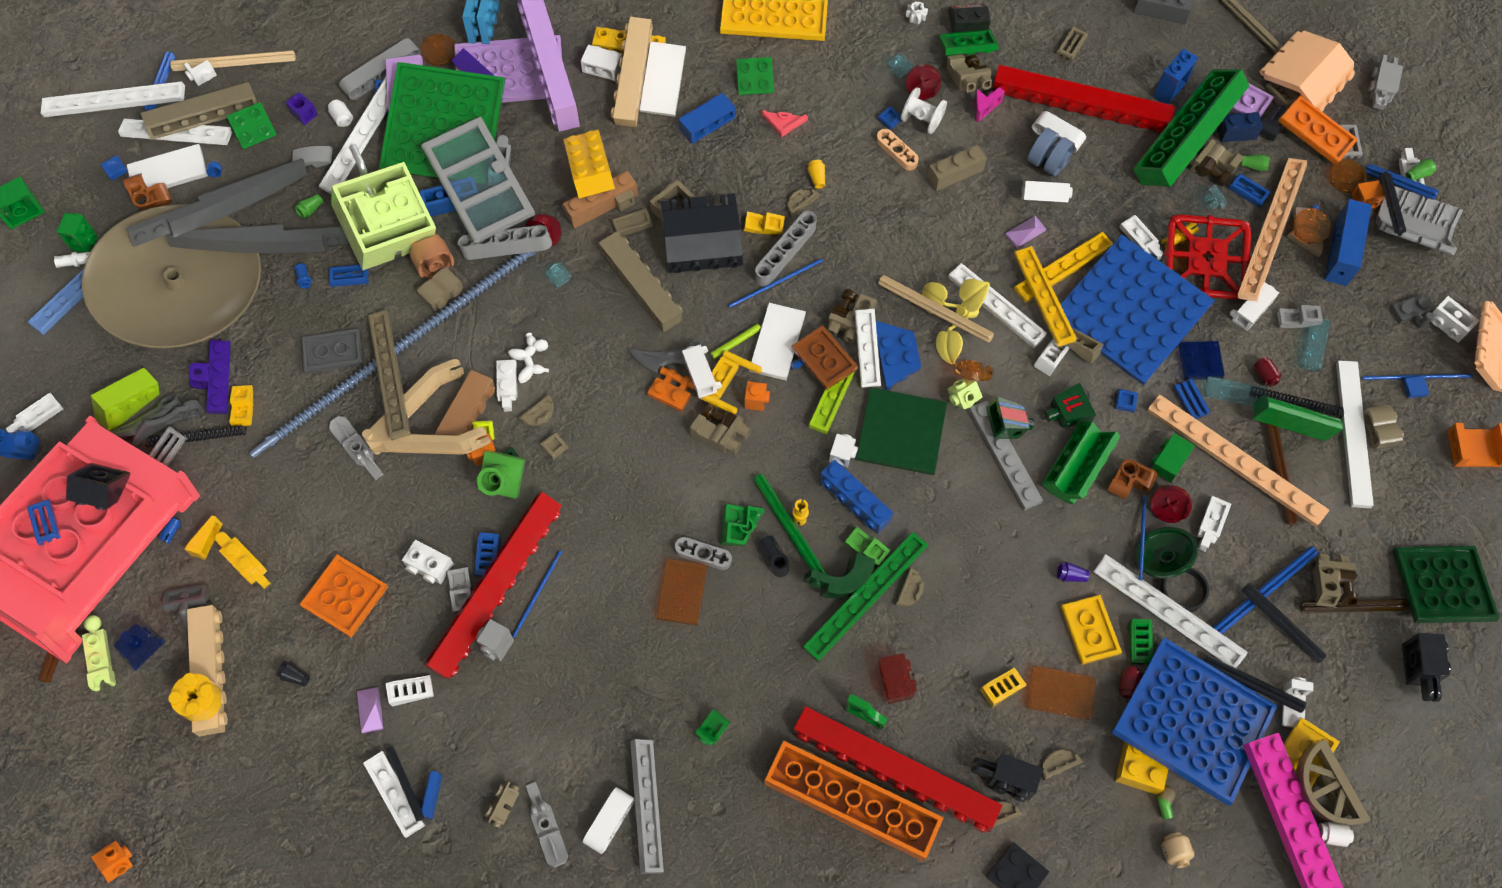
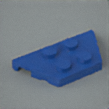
M876 321L878 354L885 388L889 390L897 382H902L910 374L921 369V362L913 331Z

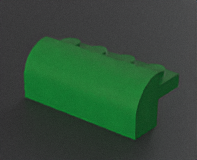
M1093 422L1078 423L1043 480L1042 485L1052 495L1066 503L1074 504L1077 499H1083L1088 494L1089 488L1097 479L1098 473L1107 462V458L1116 447V443L1121 436L1116 431L1102 432Z

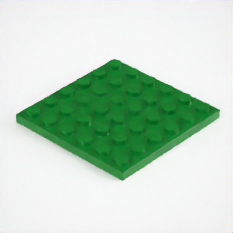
M397 62L379 169L405 162L410 175L439 179L421 145L479 117L482 118L495 141L506 79L498 76ZM477 127L432 148V151L444 170L488 149L489 146ZM490 157L447 177L448 180L457 182L474 177L476 185L487 186Z

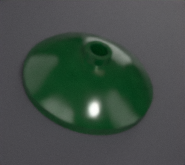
M1162 527L1148 532L1144 539L1143 572L1156 578H1172L1185 573L1193 566L1197 559L1198 546L1196 540L1189 532L1177 527ZM1140 540L1135 548V560L1138 567L1140 556Z

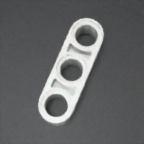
M1043 111L1032 125L1033 131L1038 135H1041L1047 127L1059 133L1057 143L1063 137L1074 142L1075 147L1072 153H1076L1086 140L1084 132L1047 111Z
M616 787L585 835L583 843L598 853L603 854L630 811L635 798Z

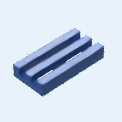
M1240 173L1228 188L1259 208L1271 193Z
M360 265L329 267V284L331 287L369 284V269L363 270L361 273H352L362 271Z
M1193 379L1188 380V382L1184 381L1180 385L1176 384L1173 387L1189 415L1198 419L1210 413ZM1182 389H1184L1185 393L1187 394L1188 400L1185 397ZM1189 402L1191 403V405H1193V407H1194V409H1195V411H1196L1197 414L1194 413V411H1193V409L1191 408Z
M49 499L27 507L35 539L39 546L43 545L45 541L49 543L54 538H61L52 503ZM44 506H46L47 514H48V517H49V521H50V524H51V528H52V532H53V533H50L49 526H48L47 519H46L45 512H44V508H43ZM35 509H38L45 536H41Z
M431 771L429 774L421 809L424 818L433 819L443 777L439 772Z

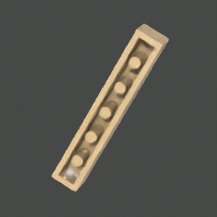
M630 17L629 23H626L625 34H627V38L623 40L622 45L624 56L620 57L621 73L617 75V84L619 86L618 90L614 92L616 104L611 110V118L614 119L615 125L637 127L653 30L651 19Z
M213 605L187 609L190 673L204 675L220 688L222 699L219 711L212 718L192 722V732L199 737L225 732V725L228 723L227 714L224 712V704H226L227 698L223 691V684L226 678L224 671H222V663L225 660L224 653L221 651V643H223V633L220 631L222 614Z

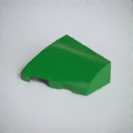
M725 504L723 506L720 545L744 546L749 539L751 531H754L759 518L765 513V509Z

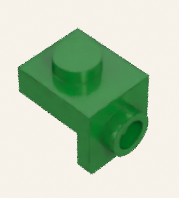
M713 709L701 727L696 729L695 734L698 735V739L702 743L713 745L718 742L731 721L716 709Z

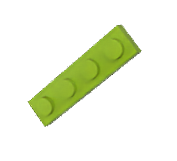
M855 372L830 389H825L810 421L809 428L827 435Z

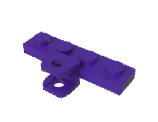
M210 340L209 363H193L190 365V387L208 389L206 411L210 414H227L231 341Z

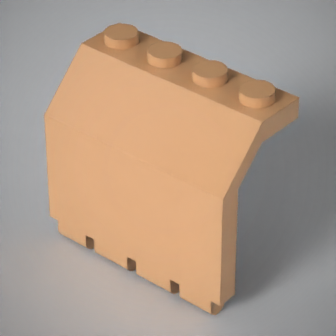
M1296 31L1280 48L1279 52L1260 70V74L1264 76L1265 80L1299 92L1303 98L1323 112L1325 106L1333 101L1338 91L1341 92L1347 81L1353 78L1355 71L1353 70V60L1340 43L1307 31Z
M1483 301L1474 363L1476 364V370L1492 390L1502 392V313L1493 301Z

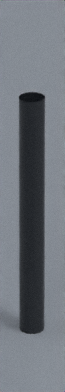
M390 746L386 749L387 755L415 820L421 821L424 819L422 810L395 748Z

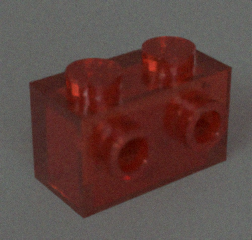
M904 653L879 658L878 667L888 704L913 699L915 692H917L915 680H911L909 674L912 671L910 660L905 658Z

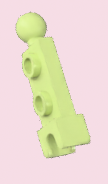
M90 615L86 617L83 624L89 633L82 635L88 671V686L93 691H99L102 680L111 686L116 685L114 671H112L107 633L104 629L98 630L101 627L100 618Z

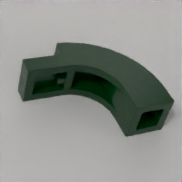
M856 553L849 557L846 572L842 577H832L812 569L805 573L803 582L808 583L812 588L821 589V597H844L858 590L868 581L873 572L875 559Z

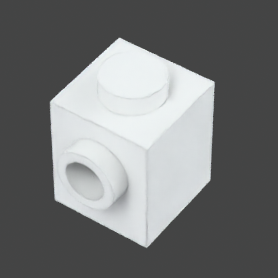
M837 434L830 453L829 462L831 463L835 459L839 464L848 468L851 458L855 459L858 447L855 446L856 439L847 434Z

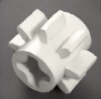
M915 1L912 5L908 4L906 17H909L910 23L919 24L922 20H926L928 8H924V3Z

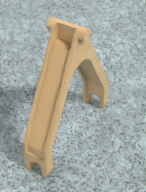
M452 359L432 367L404 394L408 419L441 385L464 375L462 367L450 370L461 365L458 359ZM385 414L370 429H365L362 432L363 438L376 455L381 452L464 455L490 443L489 436L476 440L487 435L484 427L473 429L459 436L411 434L391 440Z

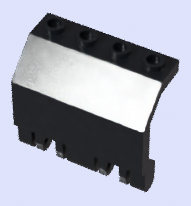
M735 193L727 194L728 204H726L725 194H721V205L714 206L713 195L708 196L709 206H707L706 196L690 197L691 208L688 206V198H683L684 209H677V201L675 199H671L672 210H670L669 200H661L668 273L743 266L741 231Z

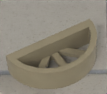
M1319 739L1310 744L1299 759L1296 775L1301 785L1302 794L1309 804L1311 811L1326 821L1338 824L1355 825L1370 821L1371 819L1327 741ZM1315 755H1317L1323 768L1311 764ZM1309 771L1329 777L1331 783L1312 792L1309 782ZM1336 789L1338 795L1333 814H1331L1316 799ZM1344 805L1352 818H1341Z

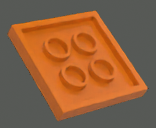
M337 554L302 600L300 606L352 638L387 590L388 585Z

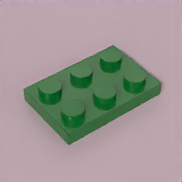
M991 29L939 34L941 47L945 55L948 56L998 51L999 44Z

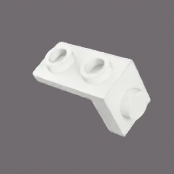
M1295 677L1283 685V691L1306 702V696L1313 691V683L1307 682L1304 678ZM1282 705L1283 727L1293 728L1300 717L1305 719V710L1299 713Z

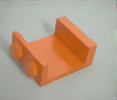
M1455 423L1447 430L1454 467H1502V423H1498L1493 429H1465L1464 423Z

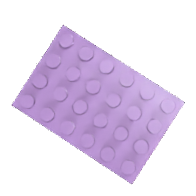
M555 35V39L562 58L561 37L560 35ZM527 38L490 41V44H482V42H476V44H455V56L464 48L494 76L506 79L502 103L546 99L542 82L539 79V71L535 66V57L530 49L529 44L531 43H529Z

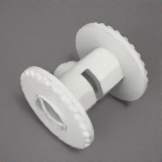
M916 87L905 103L901 120L907 121L912 114L920 120L929 122L928 133L932 134L942 120L947 101L942 100L938 107H935L918 99L920 88Z

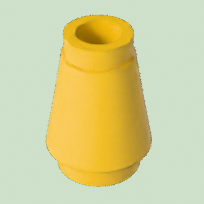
M822 160L809 162L807 170L815 188L825 187V164L822 163Z

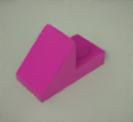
M999 87L995 91H991L987 97L978 89L976 90L974 99L975 121L979 122L1002 102L1005 92Z

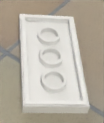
M650 42L640 112L676 116L686 46Z
M199 144L127 164L129 177L142 173L147 188L158 183H165L167 188L208 176L202 149Z
M769 303L751 361L762 367V371L759 374L787 381L794 357L792 345L798 342L806 311Z

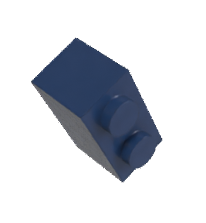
M1259 112L1227 114L1217 129L1221 142L1256 140L1263 125Z

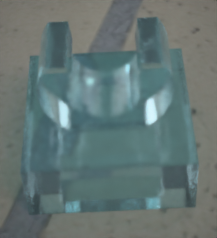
M900 53L888 62V67L900 78L913 68V64Z
M1216 185L1209 188L1212 194L1206 195L1204 199L1206 202L1210 199L1214 200L1209 205L1211 209H1215L1218 203L1222 208L1228 205V202Z
M561 262L555 263L545 272L546 277L556 288L572 279L571 274Z

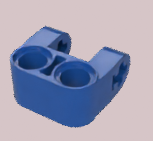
M0 429V455L7 458L34 460L41 440L31 431L20 430L15 434L6 433L3 429Z

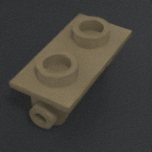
M504 781L503 784L500 783L494 793L496 798L493 804H489L485 810V823H490L492 820V825L496 828L504 825L510 811L503 807L505 804L513 807L519 795V787L513 784L509 787L511 783L509 781Z

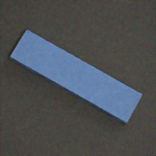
M83 270L28 321L42 335L83 298Z

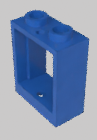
M1183 48L1163 71L1153 98L1161 103L1170 105L1188 83L1199 57Z

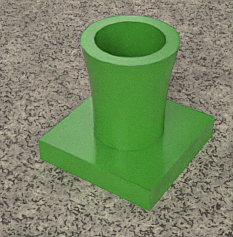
M486 450L484 452L482 470L477 477L478 490L490 496L498 494L517 499L519 497L525 459Z

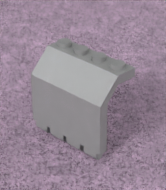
M1394 186L1406 227V232L1402 233L1399 237L1454 255L1457 247L1451 239L1463 209L1435 199L1431 200ZM1384 197L1375 222L1379 230L1398 236V234L1394 233Z

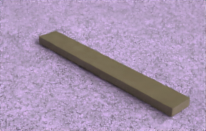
M387 310L368 315L389 437L391 440L411 435L389 313Z

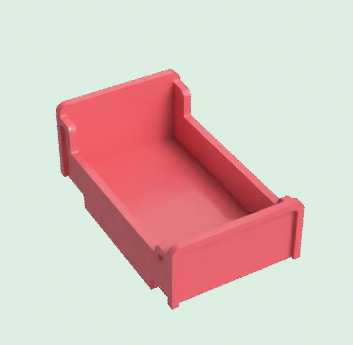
M92 416L85 420L87 424L67 445L59 441L0 505V621L65 664L71 660L72 654L82 643V638L75 632L78 626L176 512L186 511L193 501L196 502L200 497L184 472L180 470L177 473L101 427ZM90 463L130 472V477L119 501L106 510H99L90 505H78L73 501L66 500L67 476ZM49 499L52 503L61 538H54L49 543L45 541L43 545L39 546L35 539L27 507ZM44 506L43 508L49 526L50 533H53L49 517L47 514L46 506ZM35 509L41 536H45L38 509Z

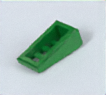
M1131 619L1128 622L1131 664H1149L1153 657L1152 620ZM1136 636H1145V639H1136ZM1136 644H1146V647H1136ZM1136 653H1146L1147 656H1136Z

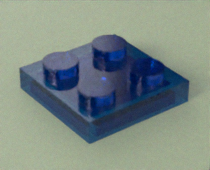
M1219 341L1180 342L1179 351L1184 380L1224 378L1225 373Z

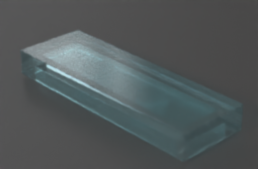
M1323 319L1322 324L1308 327L1299 367L1315 372L1321 370L1331 323L1330 320Z
M1209 376L1206 379L1205 397L1254 406V402L1258 400L1257 395L1255 398L1253 395L1249 396L1251 387L1255 385Z

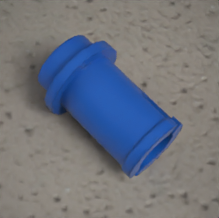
M297 264L294 266L297 285L302 289L309 288L312 279L308 275L307 267L305 264Z
M171 518L157 539L170 544L177 529L181 528V521Z

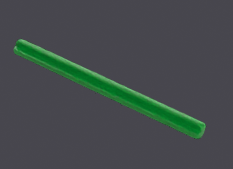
M763 474L755 476V484L809 569L827 574Z

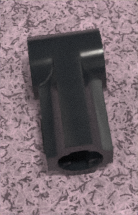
M1283 105L1276 106L1269 117L1263 121V128L1260 134L1273 141L1282 128V124L1278 120L1288 109Z
M773 535L762 538L757 545L770 565L772 573L777 577L786 576L789 572L788 557L783 553ZM782 562L785 566L778 568L775 564Z

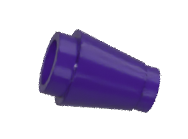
M1069 562L1060 563L1058 566L1057 578L1061 579L1062 582H1087L1089 579V570Z

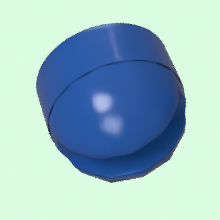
M216 161L209 162L206 167L207 175L210 177L221 176V164Z

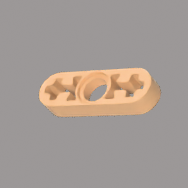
M881 129L877 134V144L904 169L909 171L916 169L919 160L918 155L892 131ZM900 147L902 151L897 153L893 151V148Z

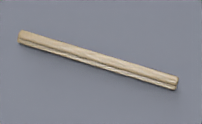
M293 50L172 60L170 67L172 71L187 70L184 66L185 63L194 68L206 60L210 62L213 68L295 61L296 55Z
M885 275L880 277L878 283L880 286L987 343L993 339L994 333Z

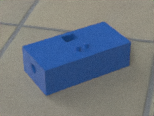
M1349 199L1337 216L1325 281L1347 286L1361 268L1372 208L1371 204Z

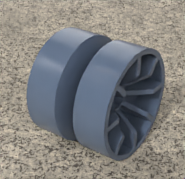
M1047 127L1033 145L1027 161L1037 167H1040L1045 162L1044 171L1055 177L1070 160L1075 143L1066 137H1063L1057 143L1059 133Z

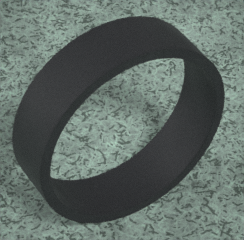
M1190 568L1185 573L1194 576L1200 582L1203 588V599L1195 607H1183L1190 613L1198 610L1209 596V585L1206 578L1194 568ZM1164 578L1161 583V593L1169 597L1166 590L1167 578Z

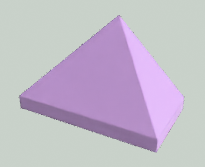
M1033 216L1006 232L1005 235L1018 248L1045 232L1046 228L1036 216Z
M379 688L357 691L361 733L383 729Z

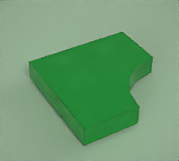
M850 694L845 707L846 712L882 730L888 718L874 710L869 702Z

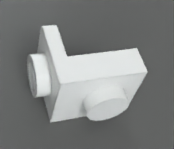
M208 60L194 68H191L188 63L184 64L187 69L185 71L186 76L190 81L194 80L198 86L217 76Z

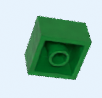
M21 176L0 186V218L11 230L46 213L37 196Z

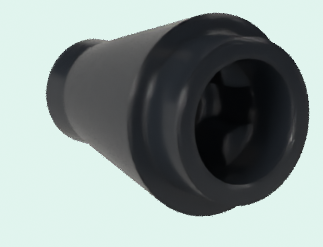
M283 661L276 674L282 681L298 684L303 687L307 685L311 675L305 673L291 661Z

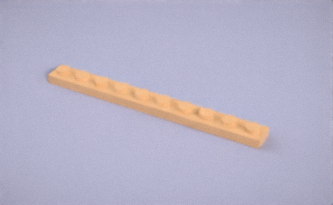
M1288 158L1238 292L1239 299L1258 302L1306 170L1307 160Z
M1159 395L1148 408L1147 412L1313 526L1317 527L1329 512V509L1163 396Z

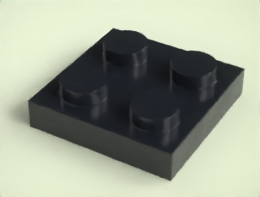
M1013 843L988 875L987 879L998 888H1038L1050 871L1016 843Z

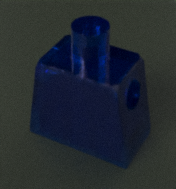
M136 623L128 631L120 635V639L114 643L113 647L119 656L136 671L165 640L152 628Z

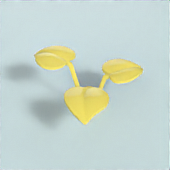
M977 279L965 280L959 290V296L963 300L961 304L945 302L948 292L942 284L936 282L927 283L923 287L922 295L942 306L957 308V314L967 319L975 318L978 316L979 308L986 298L990 283ZM955 325L950 326L947 332L940 331L936 338V348L939 355L944 361L952 365L955 364L963 345L961 335L957 331H952L957 327Z

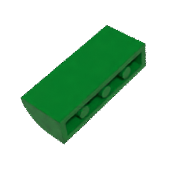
M1262 396L1254 402L1253 420L1322 441H1327L1343 430L1342 421L1333 416L1267 396Z

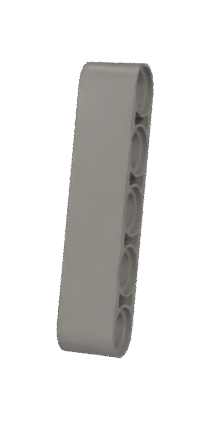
M403 39L345 76L340 81L339 87L351 100H356L375 88V80L385 79L386 59L421 55V51L410 39Z
M803 212L755 268L756 284L761 287L771 284L816 230L817 221L814 212Z
M543 225L503 230L478 243H474L469 234L463 235L459 238L458 245L464 258L473 260L544 251L552 246V240L547 228Z

